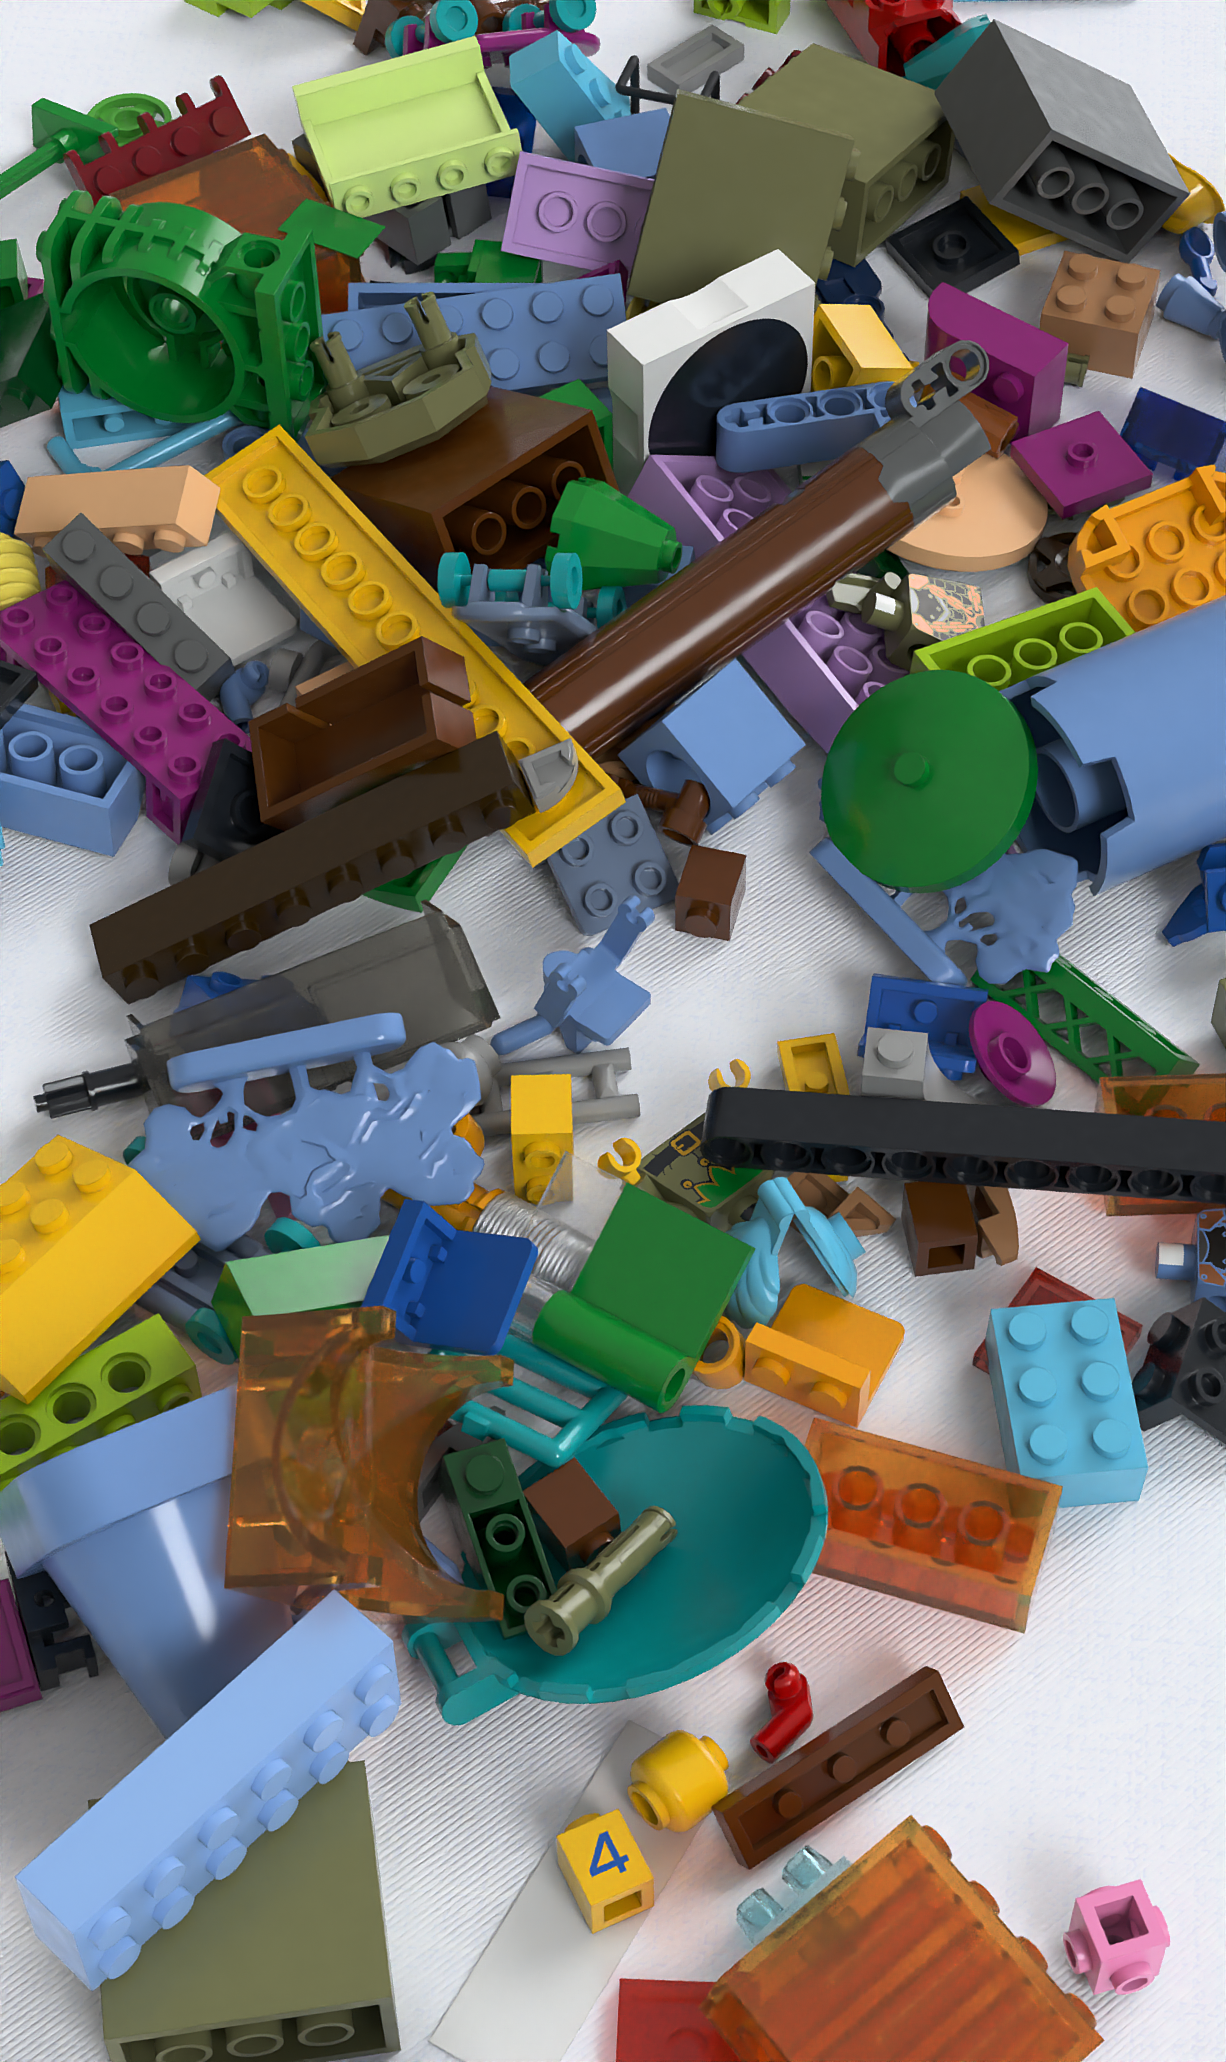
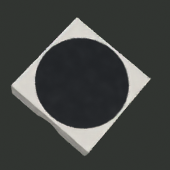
M779 249L718 277L704 288L688 296L667 301L607 330L608 388L611 393L613 406V471L619 491L626 497L631 491L649 455L716 456L717 414L726 405L811 392L815 282Z

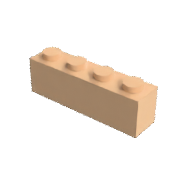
M190 465L28 477L14 534L33 546L32 550L35 554L47 558L42 548L78 514L82 513L122 553L140 555L143 553V550L161 549L179 553L184 551V547L208 545L221 488Z

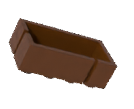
M421 636L295 698L296 707L285 703L248 721L261 822L285 832L477 740L473 712L462 707L471 702L464 656Z

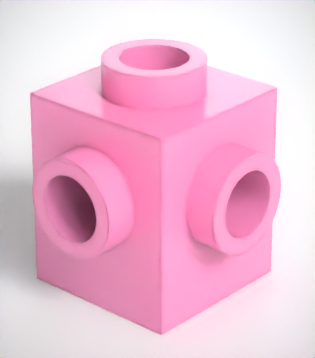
M1138 1879L1118 1886L1100 1887L1082 1897L1076 1898L1069 1930L1063 1934V1942L1075 1974L1085 1973L1093 1995L1112 1989L1115 1990L1116 1994L1125 1995L1147 1987L1154 1981L1155 1976L1159 1975L1166 1947L1170 1946V1935L1161 1910L1156 1905L1152 1906L1142 1880Z

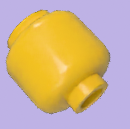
M684 1730L670 1732L633 1761L630 1771L632 1784L627 1788L629 1799L638 1814L652 1828L658 1831L667 1828L678 1833L688 1831L713 1812L711 1809L713 1805L727 1796L729 1787L724 1773L729 1768L727 1757L719 1745L708 1736L698 1739Z

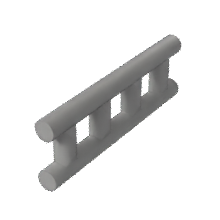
M629 1047L502 1063L501 1070L493 1077L491 1093L486 1098L484 1104L479 1106L480 1114L471 1115L480 1125L484 1137L511 1133V1110L503 1111L500 1087L511 1086V1075L571 1074V1078L592 1075L596 1099L572 1102L573 1125L639 1117L640 1103L638 1094L619 1096L615 1072L632 1069Z

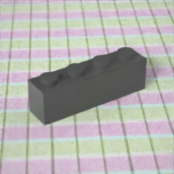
M82 513L78 514L42 548L52 569L63 580H66L159 664L169 666L209 702L220 693L224 682L236 673L231 658Z

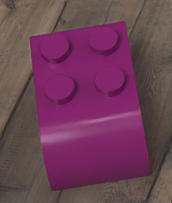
M942 282L932 292L928 302L924 361L936 352L960 340H971L978 343L986 351L989 358V371L986 379L973 389L971 393L1018 417L1017 422L1019 426L1011 442L1051 428L1060 419L1069 343ZM951 356L949 361L950 371L966 378L964 362L960 358Z

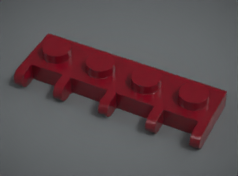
M217 75L210 79V87L215 98L198 107H195L191 97L186 92L176 96L175 101L181 116L157 127L150 113L145 112L137 116V122L143 135L120 147L110 132L107 131L99 135L98 140L105 155L85 165L74 149L64 153V162L78 190L87 191L91 194L94 207L103 196L116 197L122 202L209 157L212 152L222 150L251 135L224 78L221 75Z

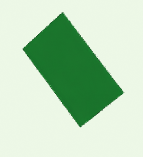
M305 198L277 230L288 234L293 224L313 228L315 244L358 259L386 226Z

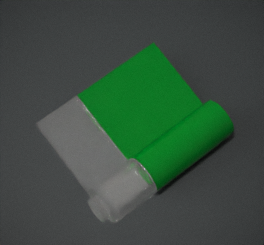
M565 1151L522 1237L530 1239L538 1247V1256L509 1332L659 1413H665L675 1404L683 1392L756 1248Z

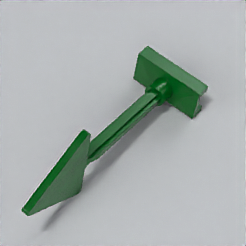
M45 98L36 101L31 105L33 147L38 148V150L0 174V200L54 163H63V154L72 149L78 153L84 165L105 155L98 137L108 131L116 138L119 136L118 127Z

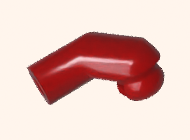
M789 1662L777 1663L767 1671L764 1682L768 1689L767 1694L772 1718L750 1739L753 1750L760 1758L770 1764H773L810 1727L814 1718L808 1681L803 1674L799 1673L798 1668Z

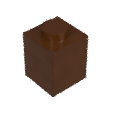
M691 845L675 894V931L690 933L700 938L710 937L730 941L746 889V855Z
M921 1181L904 1183L901 1220L915 1277L974 1269L978 1232L966 1185Z
M575 1457L523 1491L538 1536L566 1572L571 1569L587 1567L622 1532L619 1512Z

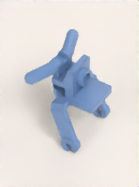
M630 895L618 906V914L601 942L595 948L585 947L578 954L563 950L552 952L545 956L543 960L544 992L534 1007L537 1015L495 1034L491 1039L490 1045L498 1055L509 1054L551 1034L557 1027L560 1028L566 1047L576 1054H580L592 1041L600 1042L606 1046L611 1045L651 1004L650 992L622 976L616 969L629 955L643 931L655 920L653 910L646 907L639 913L636 907L641 901L637 896Z

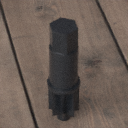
M169 1054L91 1073L87 1070L83 1071L81 1075L45 1083L42 1085L44 1093L33 1096L36 1111L39 1113L49 1110L50 1118L53 1119L89 1109L95 1111L98 1110L99 1106L171 1088L166 1068V1062L170 1060Z

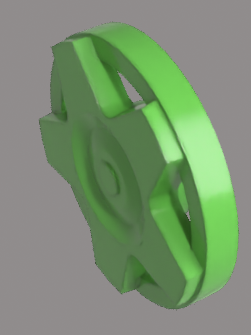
M124 93L108 97L93 106L87 114L118 127L119 136L115 140L119 147L143 135L137 122V116L148 112L155 119L157 113L160 114L164 122L154 120L157 127L172 120L170 109L164 102L153 96L141 93Z

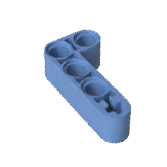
M883 381L726 405L717 414L716 462L726 471L746 473L837 459L891 420L885 408V396L894 382ZM914 396L910 397V403L916 407L917 402Z

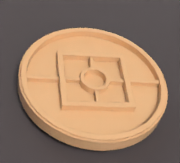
M985 453L953 476L957 497L952 503L887 549L893 554L917 564L948 571L978 572L1006 567L1028 556L1034 550L1037 542L1041 540L1048 517V504L1046 499L1011 457L1003 454L1000 458L996 459Z

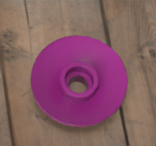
M988 1001L977 1007L970 1017L969 1037L973 1052L984 1077L1004 1096L1018 1105L1035 1108L1048 1102L1055 1092L1056 1072L1050 1052L1038 1031L1020 1012L1002 1002Z

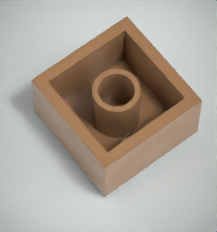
M1064 251L1041 312L1039 329L1069 343V353L1090 356L1087 370L1132 379L1154 317L1161 270L1143 267L1134 263H1123L1093 257L1089 254Z

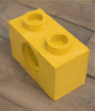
M571 1074L511 1075V1142L515 1196L527 1203L548 1206L557 1202H575Z

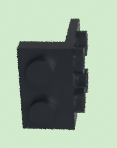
M1203 1297L1172 1313L1162 1314L1153 1323L1147 1336V1342L1150 1346L1143 1366L1132 1380V1388L1142 1431L1145 1432L1175 1417L1184 1415L1226 1444V1312Z

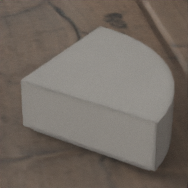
M571 738L518 760L540 813L550 809L565 797L573 786L578 773V755Z

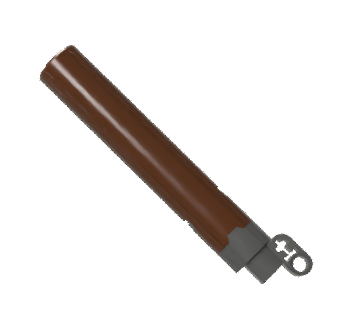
M960 340L936 352L891 385L885 396V408L891 418L890 421L796 487L793 492L785 497L782 504H772L522 684L593 760H596L830 591L834 587L836 580H843L851 573L858 571L954 501L957 493L953 476L991 449L988 438L980 423L970 410L959 401V399L986 379L989 371V358L986 351L978 343L971 340ZM951 356L960 358L964 362L966 367V378L964 381H960L952 375L949 369ZM930 384L935 391L921 399L917 406L914 407L910 403L909 398L913 396L914 391Z

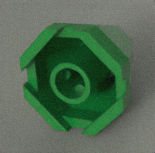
M581 477L578 478V481L572 480L567 483L552 516L550 532L560 534L558 548L547 546L545 563L548 575H550L552 561L556 553H576L579 556L582 567V591L601 589L603 586L626 587L658 584L666 580L668 573H676L680 565L683 547L682 543L677 541L673 526L605 482Z

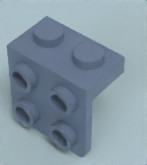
M638 794L625 799L626 803L534 867L537 868L549 863L576 925L585 936H593L607 930L618 914V906L630 895H635L640 899L641 903L636 907L639 913L646 907L653 910L675 899L679 883Z

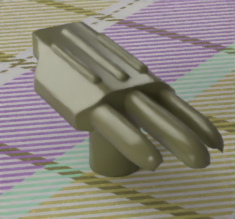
M887 572L882 578L851 573L843 580L835 581L834 587L826 593L829 607L861 615L863 604L871 592L890 597L901 582V579L893 572Z

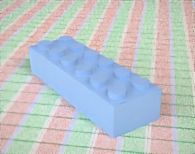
M335 1589L331 1591L15 1876L35 1935L92 1992L107 1978L115 1979L124 1974L137 1960L141 1946L160 1928L169 1929L179 1923L191 1909L194 1897L214 1878L221 1880L229 1876L243 1861L247 1848L266 1830L271 1832L283 1826L295 1812L298 1800L317 1782L325 1784L332 1780L345 1766L349 1753L368 1735L376 1737L391 1725L401 1705L393 1640Z

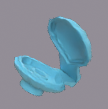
M777 1177L762 1183L758 1188L759 1199L750 1221L736 1223L732 1226L731 1230L725 1232L756 1248L724 1310L725 1315L735 1321L742 1329L753 1328L756 1322L766 1326L777 1309L778 1294L780 1292L777 1255L791 1220H793L844 1297L850 1294L854 1298L856 1294L857 1269L853 1260L866 1252L840 1212L827 1219L822 1212L814 1207H806L785 1177Z

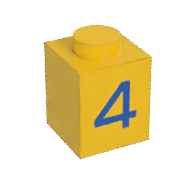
M619 1808L602 1816L598 1813H591L579 1817L566 1827L564 1833L556 1836L559 1868L592 1934L654 1906V1877Z

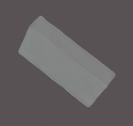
M712 24L647 64V80L670 95H676L677 89L693 92L706 84L711 72L718 71L719 74H722L743 61L744 44Z

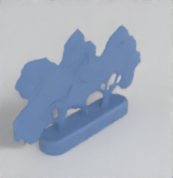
M822 777L818 780V787L820 788V790L822 786ZM820 800V802H819V805H820V816H819V819L824 822V816H823V811H822V803H821V800ZM831 837L822 839L809 852L932 982L960 986L967 985L968 981L965 974L945 954L946 943L951 940H963L977 945L978 953L975 962L979 976L989 984L1007 983L1024 969L1048 973L1052 963L1059 957L1057 939L1073 925L1075 904L1072 893L1077 886L1078 861L1074 857L1048 849L1028 850L1025 853L1006 854L1005 852L996 863L974 879L954 888L943 890L942 892L948 898V917L944 923L931 931H923L901 908L903 903L913 893L896 891L893 895L889 896L876 881L863 875L847 860L834 845ZM964 898L966 909L956 914V903L958 899ZM988 912L994 917L992 925L971 931L973 926L969 922L962 928L959 927V922L972 913ZM996 934L998 939L992 945L987 946L980 940L984 935Z
M393 1012L368 1015L182 1054L166 1062L171 1088L180 1093L219 1088L223 1095L216 1106L201 1118L192 1115L185 1107L166 1104L154 1108L143 1123L146 1135L145 1149L127 1166L135 1169L197 1231L201 1239L200 1243L215 1252L225 1250L237 1239L249 1232L258 1219L260 1208L271 1193L278 1192L290 1196L291 1213L295 1218L311 1227L323 1225L328 1229L329 1237L335 1243L366 1239L381 1224L379 1217L381 1210L380 1198L387 1189H392L412 1200L425 1201L429 1206L461 1204L474 1191L473 1182L481 1175L485 1165L484 1159L477 1155L465 1138L454 1135L452 1128L481 1100L475 1060L470 1058L458 1060L450 1049L431 1042L420 1047L403 1069L389 1074L376 1067L372 1063L371 1056L396 1050L406 1041L403 1017L400 1013ZM355 1060L357 1069L352 1081L351 1091L339 1094L325 1089L317 1090L310 1086L307 1069ZM290 1073L296 1097L290 1110L279 1115L264 1116L254 1112L244 1104V1086L246 1082ZM374 1083L385 1084L388 1088L390 1096L387 1101L378 1100ZM227 1113H234L235 1130L226 1145L219 1148L212 1146L210 1140L217 1120L220 1124L227 1123ZM247 1115L253 1118L257 1124L256 1131L243 1128L244 1116ZM203 1123L204 1132L199 1140H193L190 1134L191 1128Z

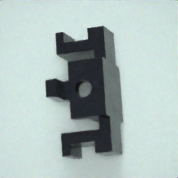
M4 1551L9 1578L41 1692L59 1687V1674L86 1667L89 1678L98 1676L97 1658L90 1634L54 1643L53 1632L69 1628L65 1609L70 1608L71 1605L46 1570L17 1579L6 1551ZM43 1596L51 1597L53 1602L49 1606L44 1607Z

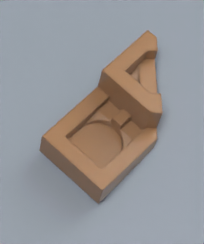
M793 1172L787 1178L806 1207H814L822 1212L827 1219L840 1212L856 1237L887 1233L897 1220L858 1186L849 1194L826 1174ZM791 1220L789 1226L801 1234L793 1220Z
M969 1185L968 1196L971 1208L979 1220L977 1224V1257L983 1259L994 1255L996 1263L1000 1266L1017 1260L1019 1250L1018 1226L1008 1188Z

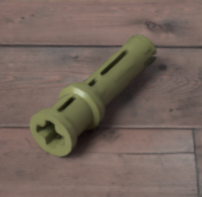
M658 1506L647 1507L587 1567L571 1569L559 1579L557 1591L547 1600H538L533 1603L524 1615L526 1629L533 1641L544 1651L553 1655L564 1656L571 1652L577 1645L579 1633L589 1624H597L607 1617L611 1610L612 1598L630 1582L660 1550H663L676 1538L678 1534L677 1529H672L676 1522L670 1513Z

